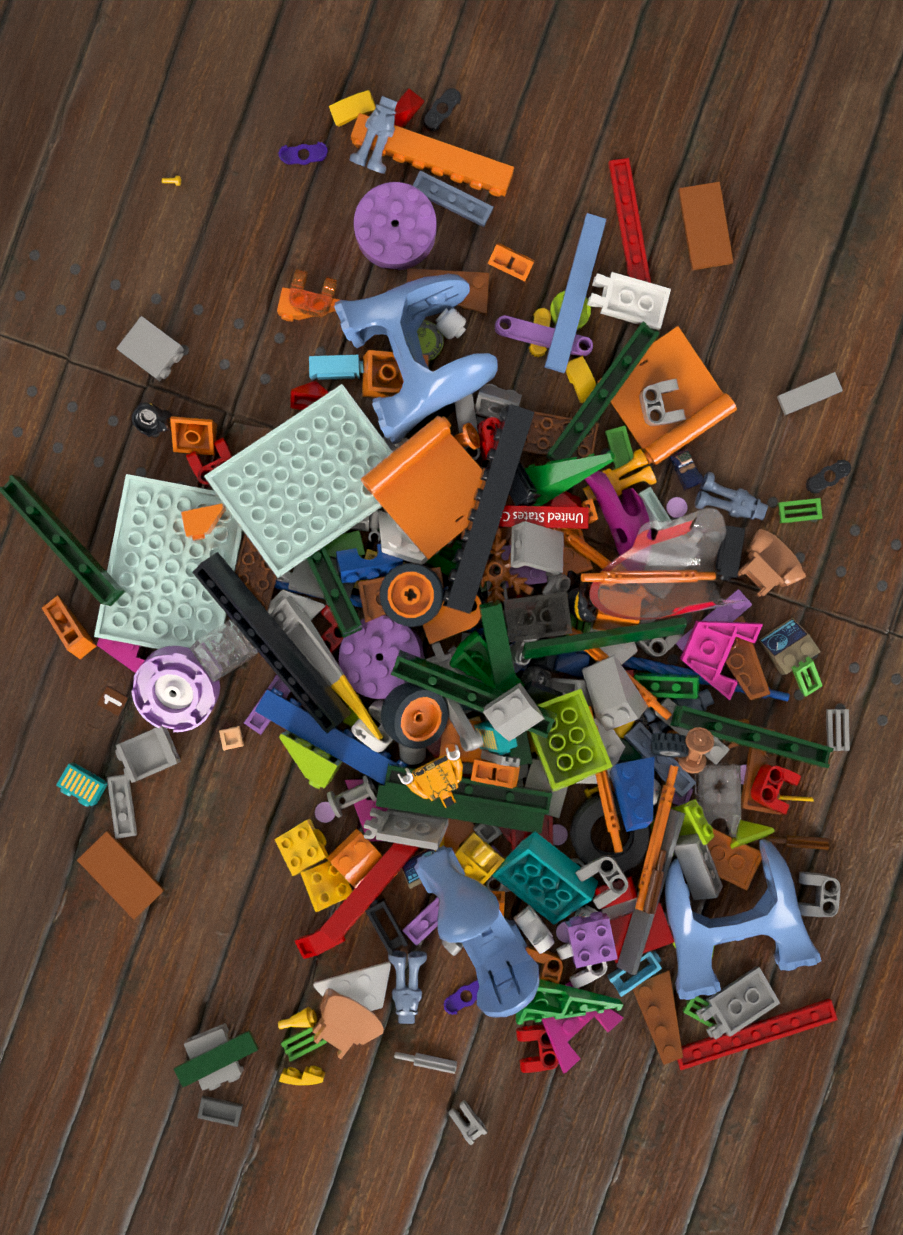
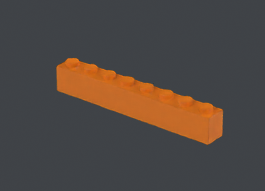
M361 113L358 114L351 134L352 143L359 149L368 129L365 127L367 118H369V116ZM394 125V134L392 137H388L382 156H391L393 160L399 163H404V161L411 163L413 167L420 170L424 168L431 170L437 176L445 175L451 177L450 179L457 183H468L477 190H481V188L488 190L490 194L497 197L501 195L506 196L514 172L513 166ZM377 135L375 136L370 147V149L373 151L378 138Z

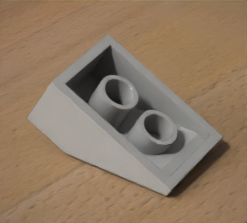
M615 655L582 669L595 715L606 731L639 719L647 709L648 705Z

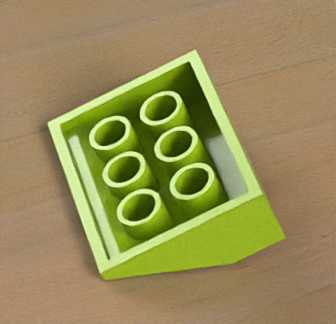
M582 689L538 704L540 707L557 713L547 738L529 731L552 792L613 767Z
M288 730L281 733L279 738L305 778L309 779L308 783L317 789H320V787L325 788L332 781L342 761Z

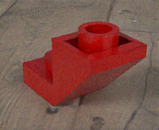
M320 927L312 934L297 938L295 943L303 959L317 956L344 942L346 939L343 936L336 944Z

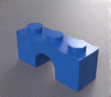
M381 544L377 545V557L371 560L361 558L357 548L336 551V565L342 584L383 577L393 568L403 564V559L383 553Z

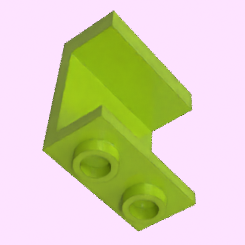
M696 799L672 808L685 813L679 836L698 834L703 845L708 844L714 837L713 829L708 824L703 809L698 805ZM656 814L653 816V821L650 823L651 831L653 829Z

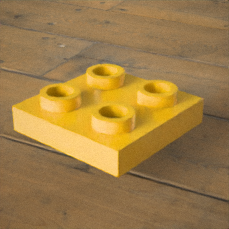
M311 819L302 822L275 839L292 876L300 874L329 856L324 847L326 845L325 836L320 830L315 829Z
M474 831L455 852L465 872V876L482 884L505 861V858Z
M329 860L301 872L315 912L346 899L352 893L348 880Z

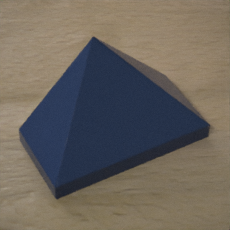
M574 652L557 654L554 670L584 679L582 669L592 665L593 660L589 655Z

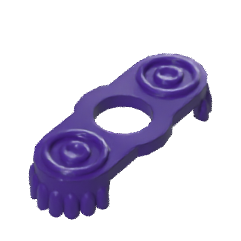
M319 141L316 145L301 144L297 147H287V145H284V147L282 146L279 149L280 152H278L280 160L288 165H306L310 162L323 161L328 153L326 145ZM302 149H306L310 153L306 160H301L298 157V152Z
M478 980L469 985L461 986L457 992L446 998L444 1009L448 1014H457L458 1010L475 1003L479 990ZM464 990L472 993V999L468 1002L463 1001L460 997L461 992Z

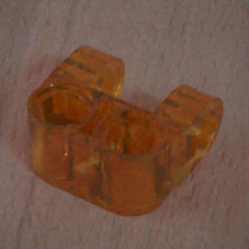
M296 269L289 295L292 308L299 313L319 318L325 317L334 299L337 280L326 277L321 294L304 290L307 272ZM297 297L305 298L302 304H294ZM323 302L325 306L322 310L314 309L315 304Z

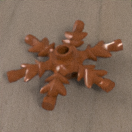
M497 529L490 551L493 557L487 560L480 582L482 588H484L485 581H490L493 585L488 590L492 593L489 595L487 602H494L498 599L501 602H505V598L501 594V592L505 591L500 587L503 581L508 582L509 588L513 585L517 594H520V589L528 595H531L534 590L533 587L524 583L528 578H517L518 573L510 574L511 553L508 560L501 558V554L505 552L502 547L506 543V539L501 540V529ZM496 567L501 568V572L498 575L494 572Z

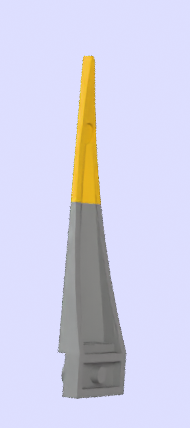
M291 596L285 597L270 613L272 618L279 624L327 684L348 704L376 738L382 739V734L306 612H302Z

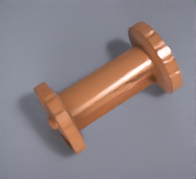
M696 727L691 729L686 736V745L689 747L688 756L678 758L679 765L688 773H699L705 768L707 761L705 754L710 752L714 746V737L711 732L705 728Z

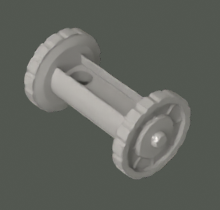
M363 776L364 783L341 794L335 795L332 791L327 793L329 804L338 818L343 816L342 809L367 797H371L373 801L377 800L378 794L369 776ZM342 797L346 800L344 804L340 803V798Z

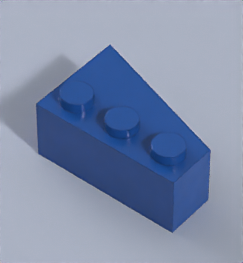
M654 757L615 764L609 772L626 832L646 828L653 821Z

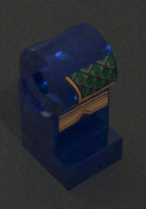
M687 449L670 455L674 470L684 491L704 481Z

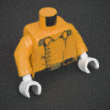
M455 745L456 750L454 752H449L447 747V754L413 770L412 774L406 768L407 775L400 776L398 774L399 779L413 793L423 799L429 798L433 801L440 797L445 808L456 803V800L451 791L458 788V783L462 780L463 771L458 746Z

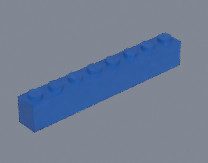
M273 687L272 690L268 688L255 709V712L384 786L388 763L410 766L400 759L398 762L391 759L392 755L385 750L382 752L373 751L363 742L354 738L355 735L352 731L346 728L342 731L336 726L326 734L310 713L301 707L302 704L294 698L286 699L283 697L284 693Z

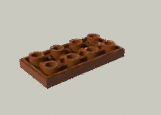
M720 182L679 188L678 192L691 269L697 270L732 264L733 257Z
M535 412L522 452L547 456L549 450L573 418ZM595 423L572 457H577V459L586 458L589 454L594 453L599 423Z
M244 534L235 573L262 606L265 607L267 612H269L277 577L247 535Z
M106 831L77 859L88 873L133 919L137 918L165 890L109 831Z

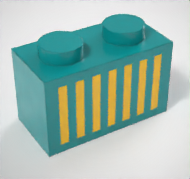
M489 720L474 725L475 730L480 732L483 739V745L479 747L480 749L491 753L498 752L499 755L511 752L510 749L517 747L516 738L508 741L494 729Z
M73 762L68 764L56 786L61 788L60 791L67 796L73 795L78 798L80 804L89 807V805L93 806L98 803L108 783Z

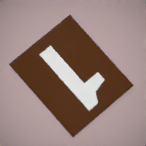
M106 687L97 705L119 716L128 698Z

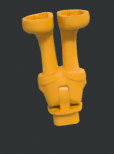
M641 449L636 450L632 460L614 470L609 468L602 471L610 480L617 496L622 494V490L638 482L645 481L649 485L657 483L650 466L625 479L619 480L621 476L648 464ZM590 486L584 487L583 490L587 499L595 501L596 498Z

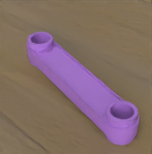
M505 315L497 319L495 331L498 335L550 348L554 328ZM500 323H506L509 329L501 328ZM575 334L570 354L583 357L589 355L593 349L592 340ZM580 343H583L587 346L586 351L582 350L579 347Z

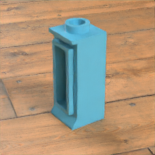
M359 355L309 356L311 381L316 378L318 380L355 379V376L360 379V373L364 372L363 361H360Z
M655 950L643 953L641 961L647 958L650 965L624 983L620 976L626 971L620 968L607 975L621 997L662 969L659 964L662 960Z

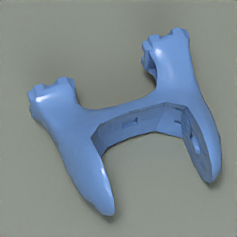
M445 274L423 277L377 296L361 300H340L335 302L334 307L340 318L342 331L356 348L363 346L375 334H384L389 338L393 355L397 361L404 383L398 394L392 397H377L372 400V405L379 418L378 422L384 436L390 438L393 444L401 442L406 434L425 417L445 405L473 394L496 375L498 368L497 358L489 353L472 354L457 359L434 372L429 370L423 358L417 330L425 317L441 313L446 308L449 310L455 307L470 292L469 283L459 275Z
M759 841L762 864L768 886L765 894L753 909L733 916L709 919L693 912L689 901V888L685 884L678 858L670 863L665 879L667 915L676 946L678 973L675 985L680 999L689 1000L699 995H712L721 991L720 983L712 969V952L714 945L744 940V938L758 935H768L775 940L776 951L774 958L780 970L790 971L799 966H812L821 962L820 953L812 943L803 923L794 882L787 863L771 841Z
M441 846L435 853L419 857L417 864L414 866L426 891L434 893L439 898L437 922L440 939L449 943L461 942L476 969L479 983L477 1006L489 1017H507L519 1012L536 995L539 987V968L535 960L525 950L527 944L515 921L504 918L499 910L496 896L486 886L477 880L465 876V872L452 848Z

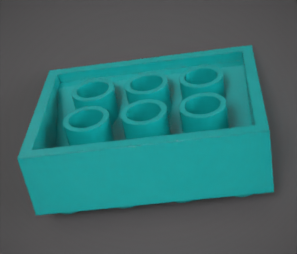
M536 831L525 838L491 875L552 924H556L590 902L598 885V881L592 876L581 882L575 873L581 867Z

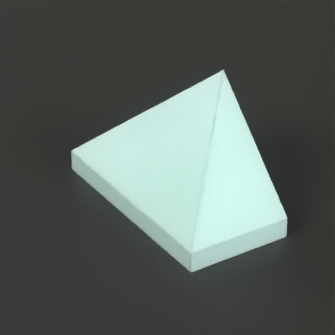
M651 487L639 493L646 507L651 527L661 529L672 522Z

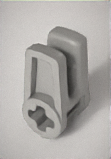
M463 1100L460 1103V1108L470 1123H466L461 1117L460 1112L455 1108L449 1111V1115L460 1129L465 1140L472 1145L475 1143L474 1140L482 1134H487L488 1130L468 1103Z

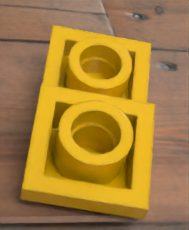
M369 90L352 95L329 106L334 122L338 127L357 118L359 113L369 115L376 108Z
M579 356L568 361L566 373L569 382L574 385L579 402L584 403L597 384L583 356Z
M306 1066L302 1074L298 1069L288 1067V1069H283L279 1082L292 1085L318 1084L323 1082L326 1072H323L317 1066Z

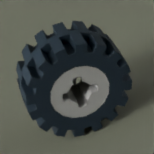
M672 733L653 734L651 753L672 758L686 757L689 754L686 736Z

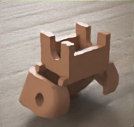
M762 529L754 532L747 548L749 553L747 557L750 560L739 569L738 576L746 574L758 586L760 590L755 594L757 597L765 596L774 586H788L806 577L797 557L779 538Z
M331 988L325 991L320 1005L322 1017L312 1029L313 1033L316 1034L314 1036L315 1043L318 1044L321 1039H324L339 1049L337 1056L342 1059L353 1043L364 1045L383 1034L384 1028L381 1021L368 1008Z

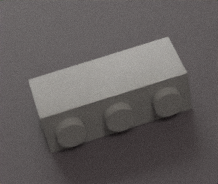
M698 834L679 836L674 854L678 857L682 873L686 878L689 892H691L693 899L717 898L723 886L707 844L703 845Z

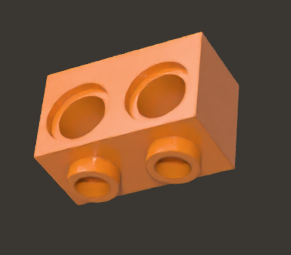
M497 243L488 264L525 281L534 260Z
M481 758L474 759L471 781L515 788L518 783L520 766H505Z

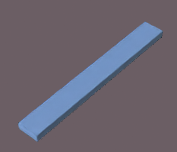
M589 213L585 216L545 368L561 373L566 371L606 223L604 218Z

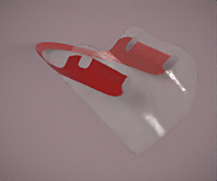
M706 508L666 522H647L640 528L633 547L608 564L602 571L697 570L698 572H713L716 554L726 536L723 516L718 510ZM697 517L694 526L689 529L692 521ZM650 528H655L658 531L655 540L647 538ZM698 580L697 582L601 584L600 582H593L589 592L591 602L597 609L610 616L630 620L660 619L749 601L724 600L718 593L714 580Z

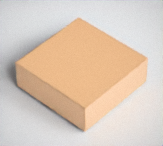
M240 726L219 730L223 750L244 746Z

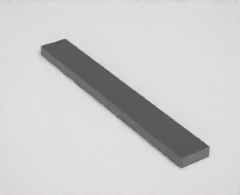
M672 808L670 809L661 850H666L667 852L662 870L665 872L661 892L685 817V813ZM634 907L616 967L632 975L637 974L655 914H647Z

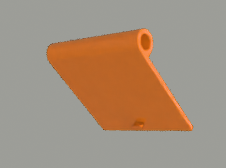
M678 326L652 344L611 401V404L643 450L648 464L652 463L655 466L737 410L734 401L728 394H723ZM677 379L679 389L661 394L665 413L684 409L686 420L658 426L646 424L639 400L640 392L649 385ZM646 391V398L649 401H653L655 398L654 393ZM651 411L650 418L653 421H658L659 414L656 411Z
M440 416L434 418L361 478L367 490L428 560L462 533L464 528H468V513L471 508L474 509L476 503L474 495L477 488H480L482 480H480L482 469L451 435V424L444 416L442 418Z

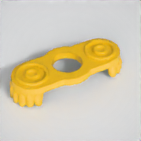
M545 308L537 309L533 314V323L550 327L551 314L549 310ZM534 344L529 346V352L534 357L543 356L547 351L546 347Z

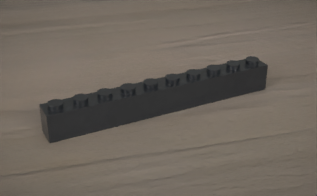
M510 404L503 408L500 413L499 420H502L501 425L494 432L493 440H495L493 448L489 449L486 458L489 462L487 468L482 470L480 476L482 484L480 488H477L474 495L476 503L474 509L471 508L468 513L467 520H469L468 528H464L461 535L462 547L456 551L454 560L457 562L455 568L451 569L448 576L450 581L449 587L443 592V606L471 614L535 413L533 411Z
M216 552L198 565L192 572L325 733H329L346 719L352 712L227 564L225 559Z

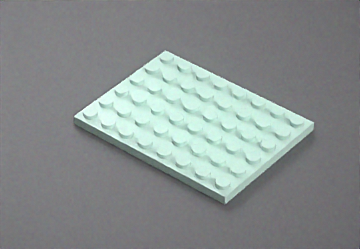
M341 384L206 474L205 479L276 577L279 578L382 507L364 486L361 478L393 452Z
M126 474L107 569L109 575L125 593L111 607L100 604L94 637L156 649L167 646H184L201 653L208 659L218 660L227 614L192 572L201 562L216 552L225 559L235 572L243 530L226 508V511L212 532L205 535V539L193 541L192 538L186 537L181 514L183 511L224 504L215 491Z

